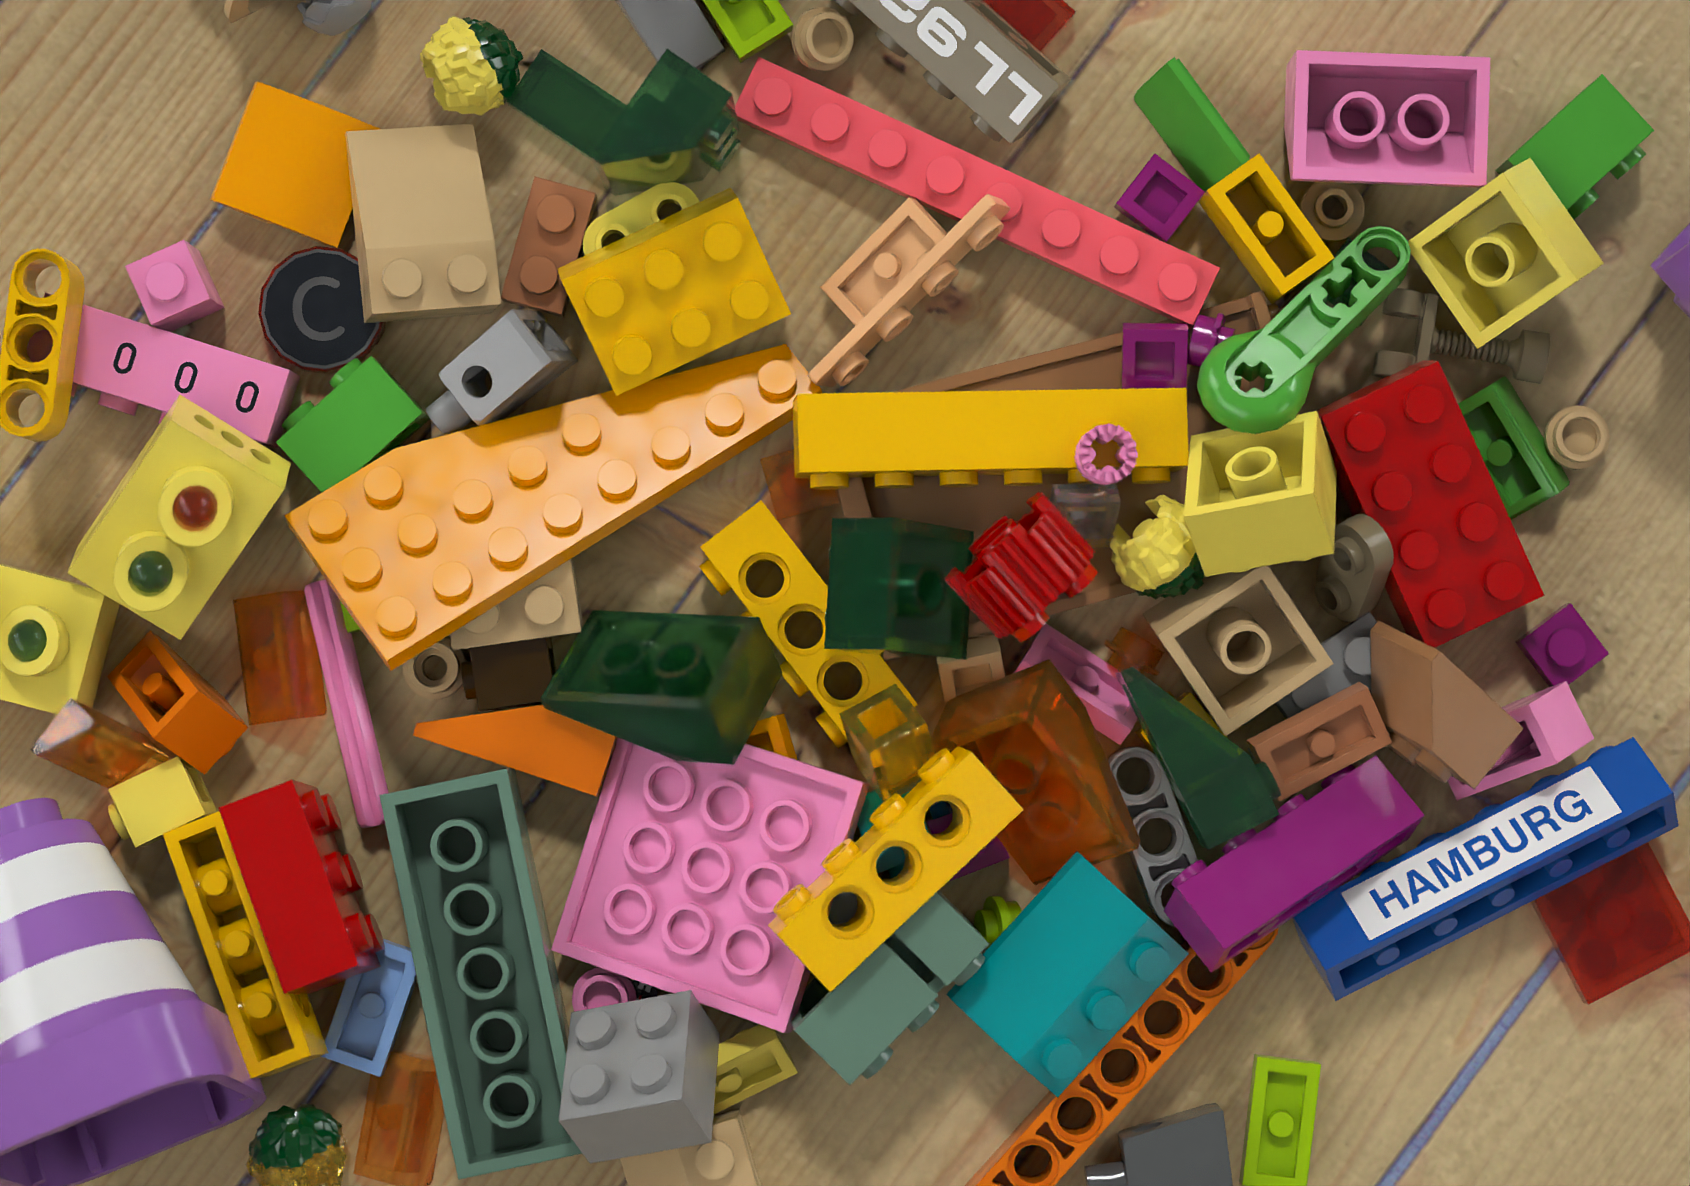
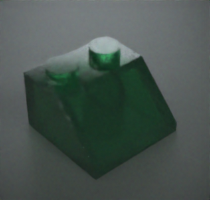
M894 517L832 518L824 649L863 654L967 660L970 608L947 584L944 577L954 567L963 573L964 569L972 563L973 553L968 548L973 544L974 531Z

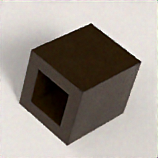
M551 636L469 648L471 661L461 662V674L466 699H477L478 711L561 699Z

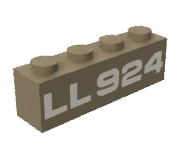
M835 0L842 8L853 15L858 16L860 12H863L879 27L876 36L888 49L903 58L909 53L927 69L923 74L927 83L942 96L950 100L955 96L961 99L974 111L970 117L972 122L984 134L997 142L1005 138L1011 144L1022 138L1072 80L983 0Z

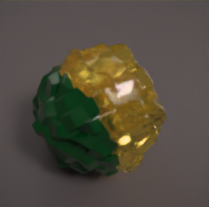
M300 1104L296 1109L283 1105L277 1111L268 1112L267 1117L262 1121V1125L257 1128L255 1138L249 1143V1159L246 1163V1168L250 1176L255 1177L259 1186H341L344 1176L342 1168L345 1166L344 1160L347 1159V1155L343 1151L347 1142L342 1132L343 1124L335 1120L330 1113L317 1109L313 1104Z

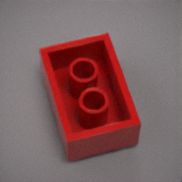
M292 779L218 807L284 994H312L343 982L355 975L381 967L376 952L385 949L383 937L374 916L371 913L363 916L355 893L363 889L362 879L352 855L348 853L342 856L334 832L340 830L342 826L336 806L328 793L320 796L317 787Z

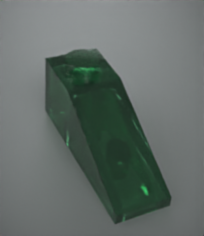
M1126 667L1115 673L1201 847L1209 850L1279 815L1273 800L1280 797L1281 792L1273 774L1264 761L1255 765L1248 753L1134 667Z

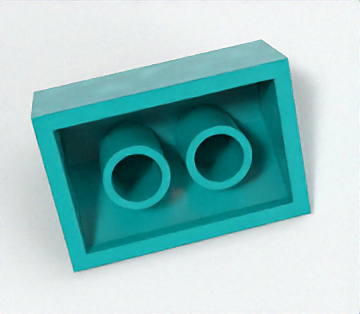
M1077 851L982 954L985 957V961L979 970L962 985L958 986L955 984L946 995L1018 1064L1055 1096L1059 1097L1189 953Z

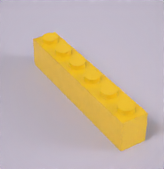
M1141 388L797 394L793 400L795 478H810V489L819 490L849 488V477H875V488L913 487L914 476H939L940 487H971L978 485V475H1004L1005 486H1033L1043 484L1042 474H1068V484L1095 485L1085 479L1077 469L1074 458L1075 449L1084 434L1095 426L1108 423L1115 426L1119 425L1123 430L1129 431L1132 435L1131 438L1136 441L1138 456L1135 462L1136 465L1130 472L1132 473V483L1171 482L1170 472H1177L1188 466L1187 389ZM1094 439L1091 447L1094 449L1096 456L1091 464H1094L1097 470H1101L1108 465L1118 470L1121 463L1115 457L1117 450L1120 448L1117 442L1110 440L1102 445Z

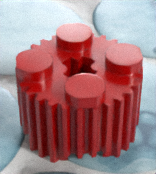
M1037 492L1026 501L1032 510L1028 514H1024L1018 521H1015L1013 518L1008 519L1005 515L996 520L968 548L975 558L964 569L965 571L962 573L954 567L944 577L947 584L999 639L1011 634L1020 643L1027 640L1048 621L1050 616L1045 612V609L1050 603L1055 602L1062 593H1065L1068 598L1074 597L1085 589L1098 574V570L1090 563V560L1094 557V549L1043 492Z

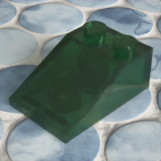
M593 610L540 700L545 709L676 761L734 765L783 672L759 617Z

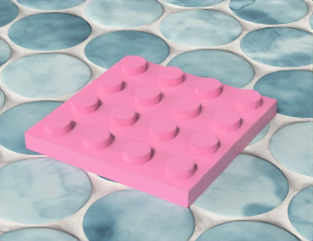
M628 706L551 950L670 993L691 990L701 1004L783 1033L792 1032L791 1021L799 1011L811 972L768 927V924L777 917L773 912V908L795 886L803 884L805 888L809 887L826 871L821 866L825 857L844 840L853 839L870 784L653 712ZM834 898L829 903L827 915H829Z

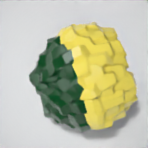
M453 15L448 18L446 24L440 25V29L432 34L431 41L425 45V48L420 53V60L423 63L422 66L426 78L434 79L432 84L435 91V99L447 111H457L460 114L473 113L483 115L490 109L499 108L500 105H504L511 98L517 83L520 81L518 64L523 59L522 52L516 49L514 41L509 40L504 29H499L486 20L479 21L470 17L461 19Z
M1159 495L1154 500L1146 501V505L1158 518L1154 520L1150 518L1140 523L1134 530V538L1132 539L1119 524L1115 525L1113 538L1110 542V547L1113 551L1111 561L1116 567V572L1121 577V582L1134 589L1139 596H1148L1154 599L1159 597L1166 598L1168 596L1174 598L1178 595H1185L1192 588L1198 590L1204 584L1203 578L1205 575L1183 518L1185 505L1178 503L1176 499Z

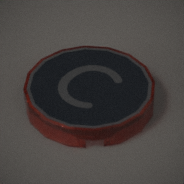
M315 246L293 252L272 269L261 289L258 315L265 339L279 357L303 371L332 374L338 372L355 358L362 361L372 351L375 344H378L385 332L386 322L364 323L358 258L343 249Z

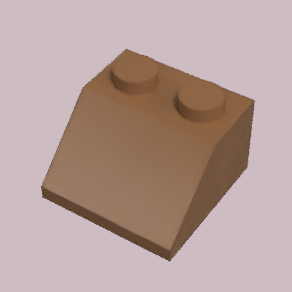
M1378 620L1370 630L1371 695L1386 730L1390 733L1389 736L1392 743L1387 745V747L1410 765L1415 766L1417 763L1443 784L1452 776L1475 789L1524 728L1442 652Z

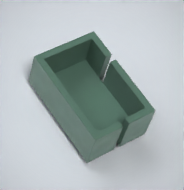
M938 890L831 992L815 977L805 988L799 1011L791 1021L792 1027L849 1085L861 1074L866 1079H869L890 1059L893 1050L889 1045L906 1028L911 1032H915L935 1014L939 1008V1003L935 1000L938 997L937 993L945 985L949 986L954 981L960 986L979 970L985 961V957L981 952L989 943L977 928Z

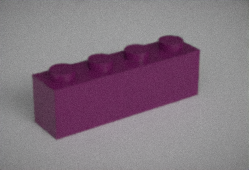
M1376 755L1357 768L1351 764L1325 778L1320 785L1323 790L1309 800H1306L1302 794L1293 797L1272 815L1273 824L1259 833L1253 827L1243 830L1223 847L1222 852L1225 854L1223 857L1209 866L1203 860H1199L1183 870L1172 881L1171 884L1175 890L1164 912L1210 972H1213L1410 838L1425 815Z

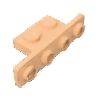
M987 194L947 233L916 199L909 197L820 287L855 327L808 373L807 376L813 383L826 387H834L838 383L842 387L859 376L869 363L865 355L881 339L888 342L905 330L914 317L910 310L926 294L933 297L942 292L959 272L955 265L972 248L976 252L984 249L1001 233L1004 224L1000 220L1010 211V207L1002 199Z

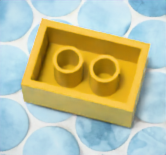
M731 188L557 268L561 282L616 396L791 314L744 209Z

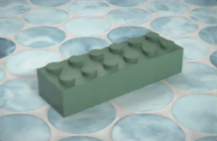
M506 768L379 795L458 1180L583 1154L559 1122L569 1026L554 954L551 950L552 944L516 770Z

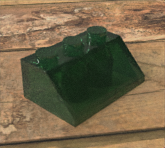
M667 48L590 156L604 188L617 196L646 191L657 184L669 182L686 184L703 181L711 168L720 173L731 161L741 144V141L736 138L739 133V126L733 94Z

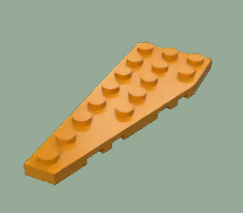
M783 344L652 379L618 396L615 395L614 390L395 448L284 516L290 530L385 665L392 671L793 420V400L796 395L822 393V389L813 383L807 376L808 371L789 347Z

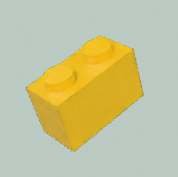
M1260 153L1206 190L1199 200L1201 207L1271 304H1274L1318 273L1335 258Z

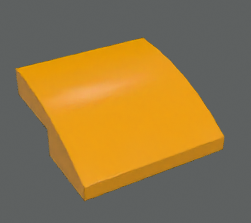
M257 81L253 86L210 200L267 224H275L331 248H338L353 208L345 133L346 131L378 130L380 128Z

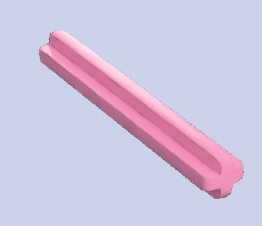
M326 579L315 581L305 586L306 602L357 822L361 828H370L385 824L379 795L388 794V788L352 633H347L340 600Z

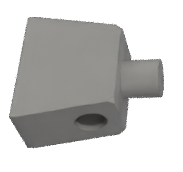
M511 309L439 372L440 379L449 390L426 408V412L444 435L460 431L472 420L477 425L503 420L579 360L540 311ZM488 372L492 377V388L490 392L488 391L485 383L486 375Z

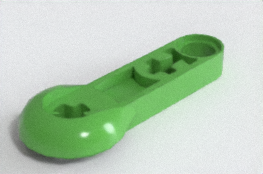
M1376 226L1366 229L1336 256L1263 329L1230 336L1214 346L1200 367L1197 388L1202 405L1215 421L1234 431L1259 434L1277 430L1293 420L1306 401L1315 368L1402 283L1407 273L1411 253L1408 240L1401 232L1391 227ZM1371 248H1386L1392 251L1398 263L1390 270L1378 271L1368 267L1363 261L1362 255ZM1351 277H1353L1358 284L1351 291L1349 305L1346 306L1343 303H1339L1333 308L1327 306V296L1330 295L1334 298L1341 296L1350 287ZM1258 376L1265 380L1263 392L1255 387L1247 393L1240 390L1242 377L1250 382L1254 381Z

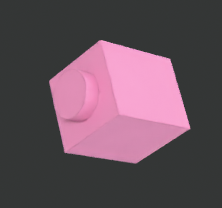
M185 240L125 266L150 324L156 328L171 332L225 308L200 251Z

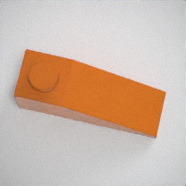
M578 694L575 706L565 702L416 723L413 736L598 796L601 793L623 721L611 718L615 706Z

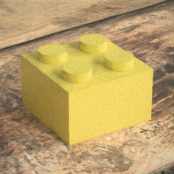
M1531 158L1497 176L1408 241L1412 256L1477 349L1604 264Z
M1318 411L1298 414L1293 420L1279 429L1259 434L1238 432L1227 428L1191 435L1183 518L1205 577L1229 572L1240 573L1252 568L1290 561H1306L1317 556L1334 554L1337 469Z

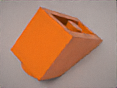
M151 630L107 676L153 739L204 775L221 757L231 751L239 737L248 729V726L228 701Z

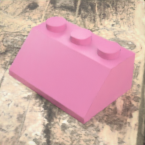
M1296 50L1286 65L1284 131L1291 181L1484 187L1487 184L1490 57Z

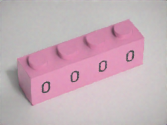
M45 293L44 297H49L52 294ZM83 305L71 396H75L79 385L101 392L98 404L113 410L135 416L139 404L161 411L158 422L160 424L180 394L258 443L274 448L278 447L276 441L281 438L284 429L282 424L287 419L299 383V375L276 365ZM41 330L30 338L27 353L32 362H40L51 353L53 339L48 330Z

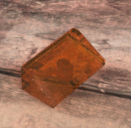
M304 590L281 591L233 600L249 726L324 716L327 706L322 667Z
M72 698L67 701L31 749L35 755L108 789L170 759L144 734Z
M392 1050L384 1075L381 1077L370 1075L353 1174L395 1186H429L433 1180L444 1117V1107L433 1056Z

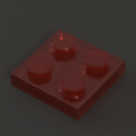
M1648 842L1531 901L1582 1002L1588 1005L1690 952V921Z

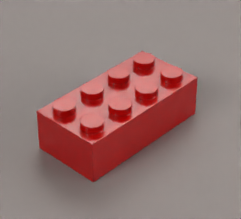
M1422 360L1393 375L1378 380L1316 410L1318 411L1337 469V484L1351 515L1365 514L1373 518L1384 529L1391 542L1394 560L1384 587L1407 635L1436 648L1544 596L1543 590L1439 361Z

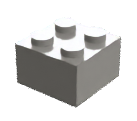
M691 990L571 1012L559 1122L589 1163L711 1143L720 1033Z

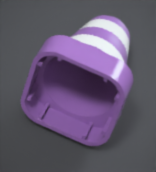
M51 798L29 799L1 808L0 1186H76L226 1126L259 1108L266 1100L261 1079L250 1078L228 1016L200 1000L93 825L82 819H63L57 801Z

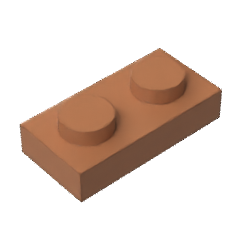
M534 176L501 294L503 301L564 318L569 296L561 282L557 268L581 258L584 234L590 225L597 201L595 192Z
M1361 682L1345 688L1246 740L1270 794L1279 802L1392 743L1368 687Z

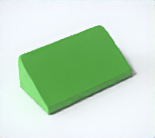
M1174 57L1168 61L1135 93L1134 100L1194 183L1205 192L1250 160L1249 153L1179 58L1176 60Z
M1504 376L1458 403L1510 520L1557 495L1570 485V481L1562 467L1548 454L1544 437L1507 377Z

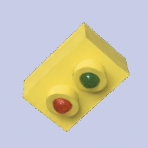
M179 394L79 543L68 574L181 640L284 491L291 462Z
M0 563V700L70 718H90L120 604L90 586Z

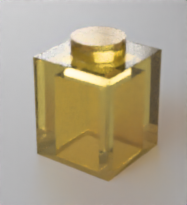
M896 684L839 714L855 765L883 802L896 793L903 795L912 790L922 780L917 773L935 754L925 720Z

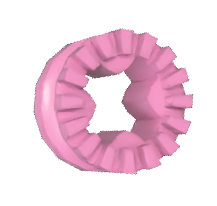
M1107 423L1095 426L1084 434L1076 445L1074 458L1077 469L1085 479L1093 484L1109 485L1116 483L1130 474L1136 465L1135 462L1138 456L1136 441L1131 438L1132 435L1129 431L1123 430L1119 425L1115 426ZM1094 439L1102 445L1110 440L1117 442L1120 448L1117 450L1115 457L1121 463L1118 470L1109 465L1101 470H1097L1094 464H1091L1096 456L1094 449L1091 447Z

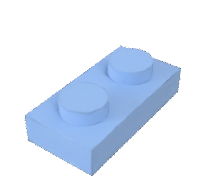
M383 939L385 949L376 952L381 967L346 979L325 1039L329 1053L321 1056L378 1077L385 1073L417 981L411 948Z

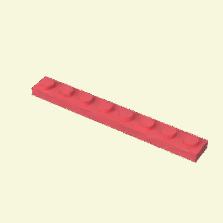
M758 57L731 113L735 120L907 199L909 197L916 199L921 205L957 222L985 195L990 194L998 197L1010 207V211L1000 220L1004 224V228L995 239L1179 324H1187L1190 329L1193 328L1220 270L1218 266L761 57Z

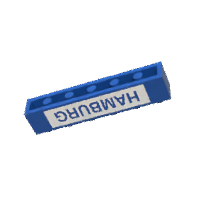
M1634 737L1616 746L1600 748L1590 755L1585 762L1559 775H1549L1538 780L1530 790L1503 804L1489 805L1480 810L1473 819L1446 833H1435L1426 837L1416 848L1389 862H1378L1369 866L1359 877L1334 889L1293 917L1300 942L1334 1000L1337 1001L1678 827L1674 793Z

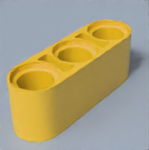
M45 248L32 249L22 254L14 264L10 278L0 354V426L10 434L34 442L48 441L58 436L65 428L69 414L85 292L84 277L80 269L70 260ZM58 266L61 272L59 289L49 297L40 298L35 284L38 275L48 267ZM41 330H48L53 339L51 353L40 362H32L27 353L29 339ZM32 394H39L44 402L43 416L37 424L25 427L19 419L20 405L26 397Z

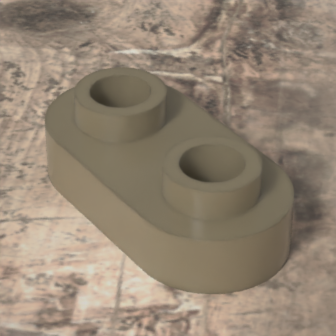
M1356 514L1335 526L1334 554L1322 556L1316 573L1315 594L1320 606L1328 614L1345 622H1353L1376 608L1393 565L1394 555L1391 542L1384 529L1370 516Z

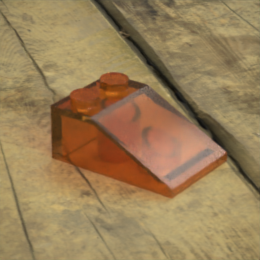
M1050 659L947 701L927 748L932 755L944 748H947L951 753L957 746L971 751L1024 809L996 837L1034 885L1051 880L1077 851L1094 865L1138 849L1141 840L1087 709Z

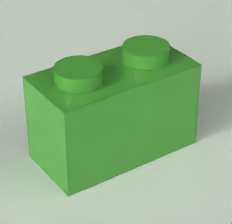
M1601 74L1496 169V172L1500 175L1526 159L1531 158L1571 217L1576 219L1600 197L1592 188L1609 171L1618 180L1647 154L1639 144L1654 129L1607 78Z
M372 356L363 363L358 358L348 362L329 381L334 390L316 406L311 401L302 404L282 424L286 433L276 443L321 493L391 450L400 447L430 419L428 414L388 370Z

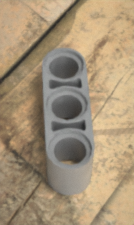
M1138 747L1120 748L1113 752L1104 763L1102 771L1103 784L1149 908L1154 915L1165 923L1175 926L1164 912L1161 902L1162 889L1168 882L1175 879L1183 870L1198 860L1164 767L1158 757L1149 750ZM1138 757L1149 768V782L1142 791L1127 794L1121 790L1117 783V769L1126 759ZM1152 818H1162L1171 828L1172 837L1170 844L1160 853H1147L1139 843L1138 835L1140 828L1146 821Z

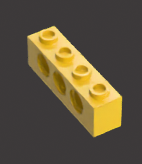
M762 500L700 546L709 558L699 566L721 596L732 589L747 608L746 611L738 616L739 620L760 647L771 640L786 661L776 668L799 698L810 690L825 711L815 719L838 749L849 741L857 752L918 705ZM760 562H772L783 571V586L772 597H757L748 588V573L754 565ZM799 612H809L816 615L823 625V634L820 641L808 649H800L791 645L785 633L788 620ZM836 663H850L861 674V688L851 699H835L825 689V673Z
M957 746L951 753L947 748H944L934 754L918 771L917 775L922 780L903 798L899 793H896L885 800L870 816L869 820L873 826L854 843L849 838L837 845L821 863V866L826 871L809 887L805 888L803 884H799L792 888L774 906L773 912L777 917L768 924V927L830 992L1024 810L971 751ZM948 801L953 813L949 827L939 834H929L924 824L927 810L936 802ZM889 847H901L905 854V864L902 871L891 879H880L876 871V862L879 855ZM840 893H854L857 898L855 915L843 924L830 923L827 915L830 901Z
M218 811L162 833L250 1078L269 1077L328 1054L329 1052L308 994H284L220 812Z

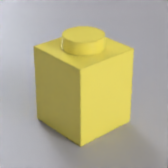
M179 756L108 789L114 801L113 804L108 806L111 821L123 840L131 838L135 848L150 845L164 838L162 833L218 812L199 771Z

